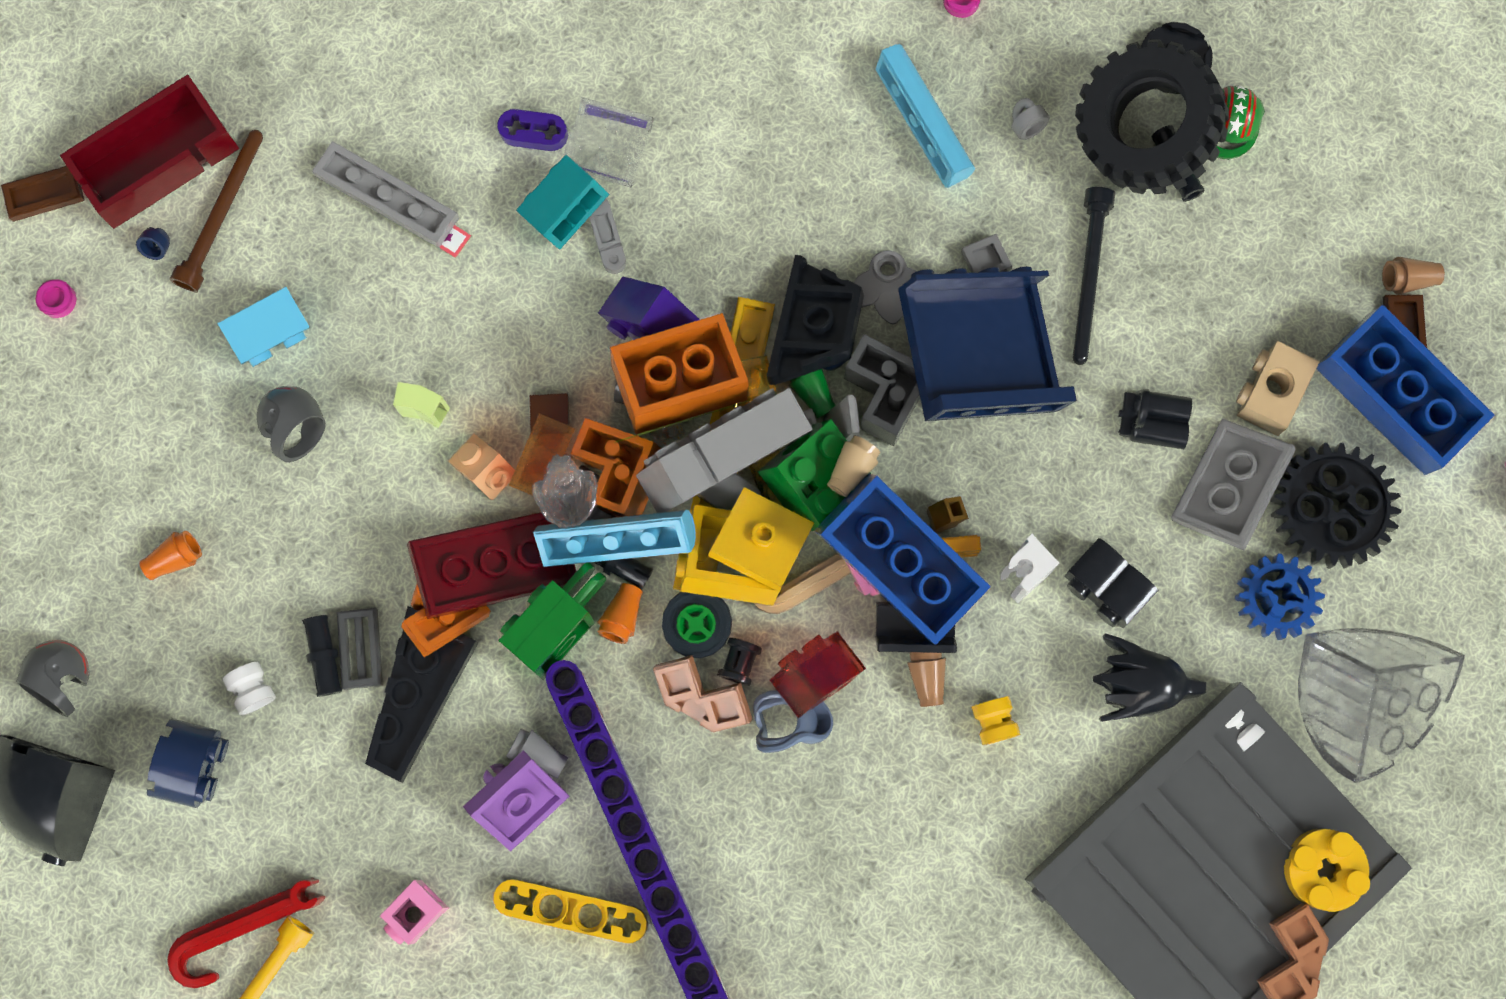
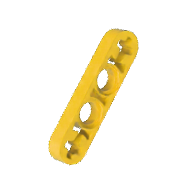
M506 880L497 886L494 892L493 902L496 909L501 914L513 918L622 943L639 941L648 929L646 915L641 909L630 905L521 880ZM512 886L518 887V895L531 898V889L537 890L538 894L533 901L532 907L533 915L525 913L529 905L515 904L513 910L508 909V902L502 899L503 892H510ZM548 895L559 897L563 904L561 914L554 919L545 917L540 909L542 900ZM587 904L597 905L602 913L600 923L593 928L584 926L579 919L581 908ZM608 907L616 908V912L613 915L615 918L626 919L628 913L635 914V921L641 923L640 930L632 931L630 937L624 935V928L611 925V933L604 932L603 929L609 920Z

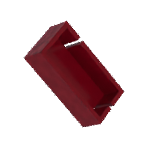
M187 74L60 154V157L75 180L82 186L81 189L97 213L115 229L205 171L202 167L204 163L208 162L212 167L240 148Z

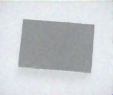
M1222 419L1171 516L1172 521L1245 550L1295 452V446Z

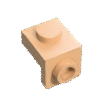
M475 434L448 461L490 500H494L517 475V471L496 450Z

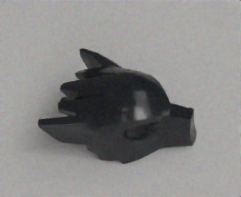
M1105 633L1102 636L1109 647L1123 654L1108 656L1106 662L1113 667L1104 673L1093 676L1094 683L1103 686L1111 693L1105 695L1106 704L1119 708V710L1100 716V722L1151 716L1174 707L1184 699L1196 698L1206 693V682L1187 678L1182 668L1173 659L1141 648L1132 642Z

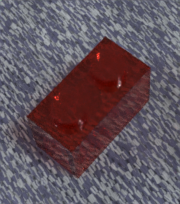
M838 631L825 639L820 634L801 648L802 654L795 649L777 663L781 670L770 679V682L798 718L842 690L866 669Z

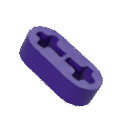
M511 109L504 112L497 122V129L502 140L514 147L556 151L561 149L568 140V130L564 120L554 114ZM514 121H519L524 129H518L516 135H511L506 126H513ZM550 126H556L557 132L560 134H554L552 140H547L545 133L539 132L548 131Z

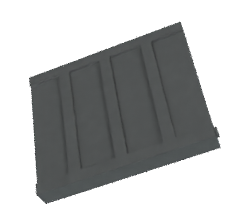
M1241 682L1231 683L1024 880L1033 888L1031 892L1042 903L1045 901L1061 916L1135 999H1267L1257 980L1290 960L1269 923L1302 903L1289 889L1284 874L1285 860L1289 859L1290 851L1293 848L1291 846L1300 835L1307 831L1321 828L1348 833L1360 844L1369 863L1370 888L1366 894L1361 895L1355 904L1336 912H1328L1310 907L1329 938L1326 953L1412 867L1385 841L1256 701V696ZM1242 710L1244 715L1241 721L1244 724L1238 730L1236 726L1227 728L1225 725ZM1248 725H1259L1265 733L1247 750L1243 751L1237 743L1238 735ZM1327 859L1322 860L1323 868L1318 870V875L1331 880L1333 873L1336 871L1335 864H1331Z

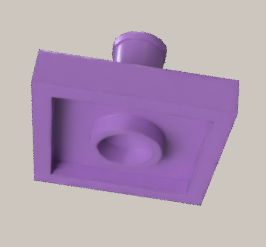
M524 750L507 766L501 763L490 766L496 773V776L493 777L486 770L483 776L486 786L463 806L477 823L510 852L570 797Z

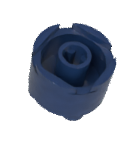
M171 718L166 726L173 729L169 737L160 736L151 760L147 781L155 782V787L147 789V796L198 808L205 800L211 802L213 799L218 778L211 777L216 762L222 763L224 761L229 740L221 738L220 730Z

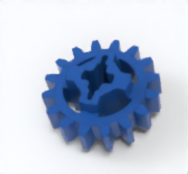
M1283 554L1275 555L1272 563L1264 556L1258 560V567L1252 564L1245 569L1250 578L1242 577L1237 582L1241 588L1245 589L1244 592L1235 596V600L1245 603V607L1238 612L1239 616L1249 614L1252 619L1247 627L1251 629L1260 625L1262 627L1261 636L1264 638L1273 631H1275L1277 640L1285 639L1288 631L1295 638L1302 634L1301 626L1308 630L1315 625L1310 616L1317 617L1323 612L1320 607L1315 605V602L1324 599L1325 594L1315 592L1314 588L1322 581L1320 578H1309L1308 574L1312 569L1310 565L1302 569L1298 568L1299 558L1296 556L1287 563L1284 562ZM1280 572L1273 582L1267 579L1261 580L1265 574ZM1279 589L1283 591L1282 598L1287 600L1281 605L1277 603L1279 597L1274 594ZM1256 599L1259 600V602H1260V604H1261V606H1262V608H1263V610H1264L1263 613H1262L1261 610L1259 609V607H1258V605H1257V602H1256ZM1286 612L1299 614L1293 621L1280 622Z

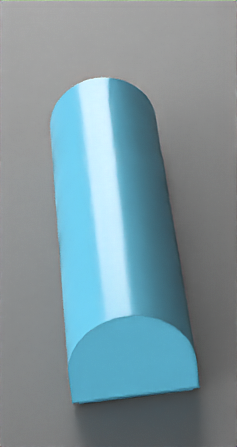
M901 44L883 49L875 70L943 185L949 188L967 179L975 171V167Z
M688 510L540 525L533 532L543 567L689 553L692 551L696 539L694 520Z

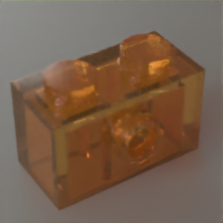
M539 413L509 486L544 501L547 500L557 476L565 477L570 467L573 456L567 454L577 427Z

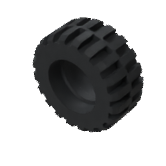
M1148 40L1147 47L1141 48L1138 42L1126 45L1127 52L1121 55L1117 51L1108 55L1106 58L1109 60V63L1103 68L1097 65L1090 73L1094 80L1091 85L1084 83L1079 93L1084 103L1076 105L1075 117L1080 122L1076 126L1078 139L1083 143L1082 149L1087 157L1113 184L1122 189L1127 186L1133 193L1144 194L1146 189H1151L1154 194H1163L1167 191L1166 186L1173 184L1177 190L1187 186L1185 178L1192 174L1198 179L1206 172L1203 164L1207 160L1211 162L1216 160L1220 153L1217 144L1226 140L1228 130L1224 123L1229 120V110L1224 101L1226 99L1224 92L1208 64L1205 65L1201 56L1193 50L1186 52L1183 45L1172 41L1168 43L1167 47H1164L1161 40ZM1158 88H1167L1179 92L1186 102V113L1180 128L1170 139L1158 146L1143 149L1129 147L1122 141L1119 135L1120 119L1125 108L1134 98L1146 91Z

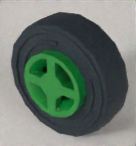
M680 592L669 601L663 612L662 630L665 639L674 651L685 657L693 655V658L701 659L714 655L726 644L731 634L732 617L730 610L724 600L719 597Z

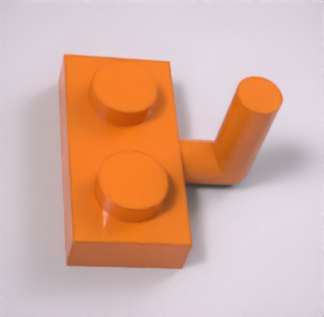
M416 584L411 606L418 612L403 620L401 627L425 658L487 619L491 611L487 606L427 619L419 587Z

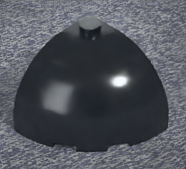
M0 734V822L15 838L42 852V861L65 867L67 861L81 862L115 770L10 735Z

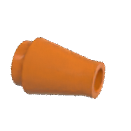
M188 531L181 533L173 532L152 553L142 559L139 564L144 575L149 580H154L160 576L194 566L196 560L202 556V552L198 542Z
M621 583L618 592L598 620L600 625L599 635L619 644H626L629 637L634 636L639 602L643 593L640 588L628 583Z

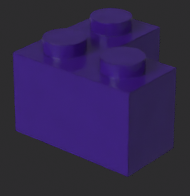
M622 276L598 312L608 322L607 329L624 340L627 336L635 340L700 320L664 286Z

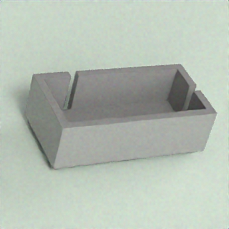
M772 388L754 398L753 401L745 406H739L726 413L712 424L708 423L698 428L679 442L675 441L658 450L654 455L643 461L646 468L636 474V477L656 512H668L813 430L790 388L779 394H776Z

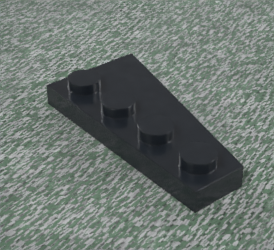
M407 606L404 619L418 611ZM403 630L396 647V658L391 676L388 677L386 684V695L381 713L378 714L366 765L401 783L404 782L477 647L478 642L461 634L424 658Z

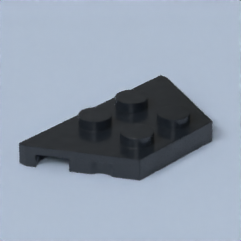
M795 255L766 375L769 385H777L850 360L864 299L861 286L849 280L838 278L836 273L826 268L819 270L807 264L805 257Z

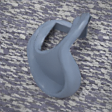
M772 690L760 694L756 697L753 704L754 719L757 727L760 729L756 736V746L763 753L780 752L800 742L805 744L820 743L830 735L833 728V717L829 708L821 699L814 696L796 694L785 690ZM781 704L792 707L797 716V726L794 732L785 737L768 738L762 711Z

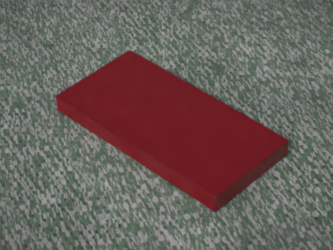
M559 509L409 541L407 547L427 619L529 596L541 584L547 587L552 580L563 588L577 572L575 564L543 567L533 534L537 526L562 523Z

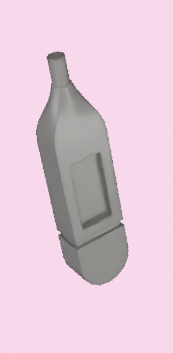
M605 199L589 219L605 270L611 274H618L625 269L626 258L610 204Z

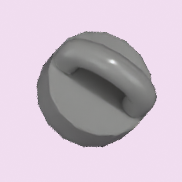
M1022 98L1014 106L1011 128L1019 139H1030L1047 126L1050 117L1043 106L1035 105L1029 98Z

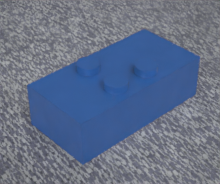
M1384 305L1366 315L1319 362L1316 368L1424 475L1442 469L1495 416Z
M871 473L814 530L910 624L935 645L991 587L877 475Z

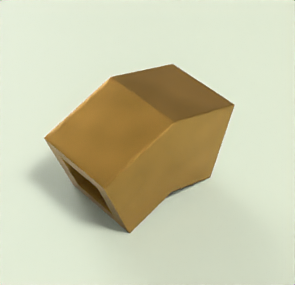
M961 496L942 499L929 506L926 511L935 533L957 527L959 523L969 519Z

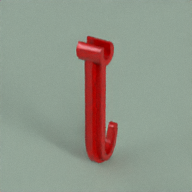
M311 878L299 881L290 889L191 930L177 938L169 950L167 959L169 971L174 980L184 987L194 989L218 981L219 974L217 972L200 976L189 974L186 967L188 960L197 954L293 913L320 905L325 899L324 895L311 900L305 896L307 887L319 883V879Z

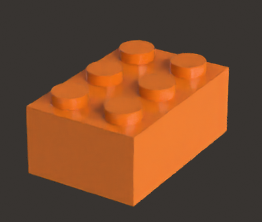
M723 313L610 347L611 367L636 435L747 400L749 381Z

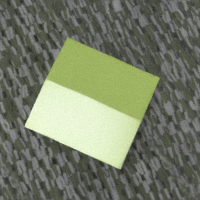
M397 383L393 406L401 416L422 419L439 428L450 409L444 398L421 385Z

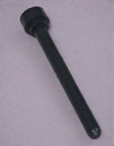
M1090 187L1085 190L1084 207L1087 208V214L1090 215L1073 350V361L1077 365H1083L1088 360L1105 217L1109 215V211L1114 208L1115 191L1105 187Z

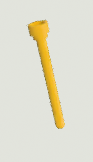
M287 916L278 929L280 934L276 940L279 943L239 999H259L291 952L296 953L300 947L305 948L314 932L298 919Z

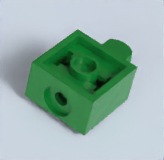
M832 419L811 425L813 430L792 441L757 471L784 508L814 522L811 531H814L845 498L827 485L843 445L847 441Z
M590 562L583 564L563 588L553 580L547 587L541 584L528 598L527 602L530 606L521 616L514 614L501 628L500 632L503 636L498 641L543 681L546 679L549 667L555 662L561 661L595 623L584 606L604 585L607 577L599 572L588 581L595 570V567Z

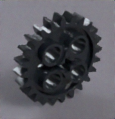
M1324 443L1319 447L1318 453L1311 446L1304 451V458L1297 454L1290 460L1293 467L1287 466L1283 474L1285 479H1281L1276 488L1282 493L1275 494L1270 499V502L1280 505V508L1274 511L1271 517L1282 518L1284 522L1276 529V532L1288 531L1290 536L1284 544L1289 546L1297 542L1300 545L1296 555L1298 557L1308 551L1312 553V565L1318 563L1323 557L1328 569L1336 566L1338 559L1343 569L1352 566L1353 558L1360 565L1368 561L1367 553L1372 557L1381 553L1378 544L1385 546L1392 541L1386 532H1393L1399 527L1398 524L1390 520L1391 517H1395L1402 512L1401 509L1391 506V502L1401 497L1399 493L1388 491V487L1395 482V479L1383 480L1381 475L1385 471L1386 466L1382 465L1374 469L1371 466L1374 455L1371 454L1363 460L1360 459V447L1358 446L1352 449L1349 454H1346L1344 443H1339L1333 452L1328 443ZM1323 471L1331 472L1336 477V487H1331L1324 481ZM1307 484H1310L1314 491L1308 490ZM1356 494H1361L1368 499V510H1364L1357 505ZM1333 499H1337L1340 502L1338 512L1332 509L1334 505ZM1302 501H1307L1314 506L1316 511L1315 517H1308L1303 513L1301 509ZM1357 520H1361L1364 523V527H1361ZM1335 524H1340L1347 530V541H1343L1335 535Z

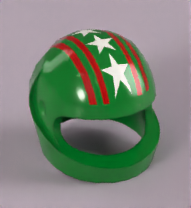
M1242 86L1222 88L1226 97L1224 101L1229 110V120L1224 123L1228 130L1225 141L1230 143H1246L1236 149H1224L1217 146L1220 151L1217 158L1230 160L1242 156L1252 148L1259 134L1262 117L1265 113L1263 103L1252 90Z

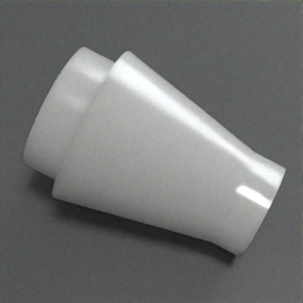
M520 729L506 755L507 758L514 760L524 750L540 767L555 778L559 777L568 759L567 756L557 751L536 732L531 730L529 733L523 729Z

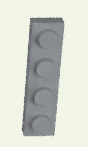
M333 141L312 170L315 177L440 248L459 219L457 212Z

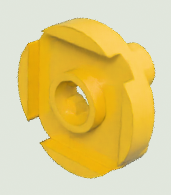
M1325 828L1313 829L1300 835L1291 847L1293 848L1290 851L1289 859L1285 860L1284 874L1289 889L1301 902L1307 903L1312 908L1336 912L1349 908L1359 900L1361 895L1366 894L1369 890L1370 878L1367 856L1360 844L1350 834ZM1327 859L1331 864H1335L1336 871L1333 873L1331 880L1318 875V870L1323 868L1322 860Z

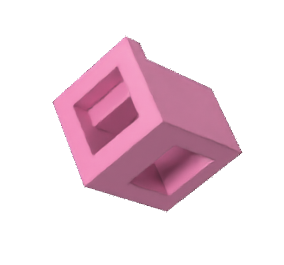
M413 880L380 917L387 923L384 927L385 932L400 945L405 941L410 945L415 944L449 907L422 880ZM412 907H417L421 912V917L416 923L408 919V911Z

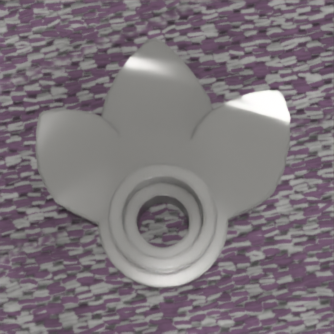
M886 250L877 253L870 262L869 270L860 274L854 282L862 287L864 293L862 308L874 304L876 311L882 319L892 325L896 324L903 317L898 288L911 279V275L917 271L908 268L904 258L897 252ZM891 265L895 272L892 275H884L881 272V267Z

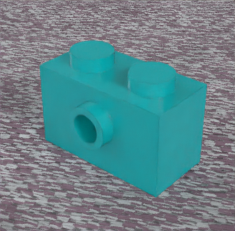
M565 155L550 169L549 174L525 197L523 203L516 211L560 250L610 194L568 155Z

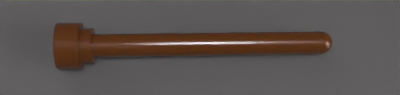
M259 130L249 132L187 261L183 260L181 265L175 266L169 280L178 287L198 293L204 280L202 277L204 271L201 268L263 141V134Z

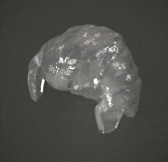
M557 454L552 457L551 462H548L543 480L532 484V494L546 520L554 523L559 528L565 529L567 527L580 526L591 515L596 504L598 483L594 473L579 469L570 455L560 456Z

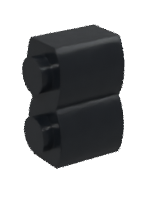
M1101 538L1095 541L1065 575V578L1070 581L1067 584L1068 589L1079 599L1084 601L1086 598H1089L1099 608L1096 611L1098 616L1111 627H1115L1117 624L1124 628L1159 591L1148 578L1131 566L1113 547Z

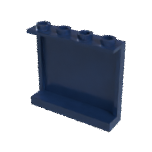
M1026 266L1016 268L1010 272H1000L999 268L993 267L981 270L978 273H967V269L960 268L948 271L945 274H934L933 270L927 269L913 273L911 279L898 288L925 421L1058 412L1077 401L1074 386L1059 387L1037 287L1039 282L1049 276L1048 270L1032 271V267Z

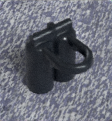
M1141 389L1136 393L1125 392L1123 408L1118 413V417H1121L1118 433L1120 436L1129 437L1132 442L1185 450L1189 437L1188 422L1192 411V398L1150 392L1149 389Z

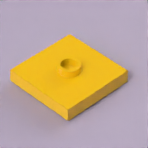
M744 487L708 556L780 592L814 522Z

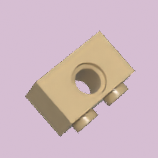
M1279 341L1269 351L1262 349L1252 367V370L1258 372L1253 383L1246 382L1237 397L1236 402L1241 404L1237 416L1279 436L1288 428L1320 361ZM1271 380L1278 383L1281 388V394L1277 395L1270 392L1266 381Z

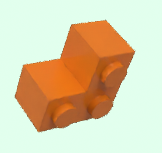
M585 418L570 454L585 465L602 470L590 502L602 511L617 517L642 515L649 498L637 479L636 474L646 468L643 461L662 448L655 442L639 436L625 439L634 435Z

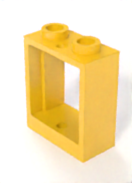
M694 505L691 514L695 524V545L691 552L679 553L676 564L675 577L682 578L680 592L773 606L779 592L750 577L696 569L701 528L721 531L731 510Z

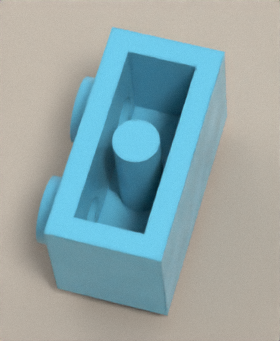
M287 287L217 323L240 363L244 364L249 361L252 367L273 357L270 349L283 343L287 349L306 339L307 337L303 331L310 328Z

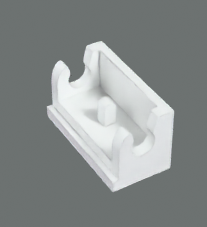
M1031 534L1011 558L1009 564L1003 569L1000 579H1007L1012 572H1016L1018 578L1023 577L1019 586L1011 594V597L1018 604L1059 565V562Z

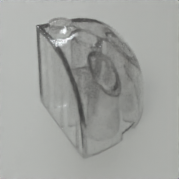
M1345 628L1306 634L1299 670L1298 697L1305 728L1316 750L1335 771L1354 783L1368 780L1390 769L1395 765L1394 760H1392L1406 747L1414 750L1433 728L1434 724L1430 723L1429 720L1438 708L1441 700L1446 703L1449 702L1460 676L1465 655L1424 638L1387 630Z

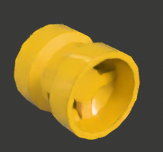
M1009 696L986 701L971 707L974 718L980 721L982 726L979 733L982 745L992 744L1021 735L1018 724L1011 720L1010 712L1013 707Z

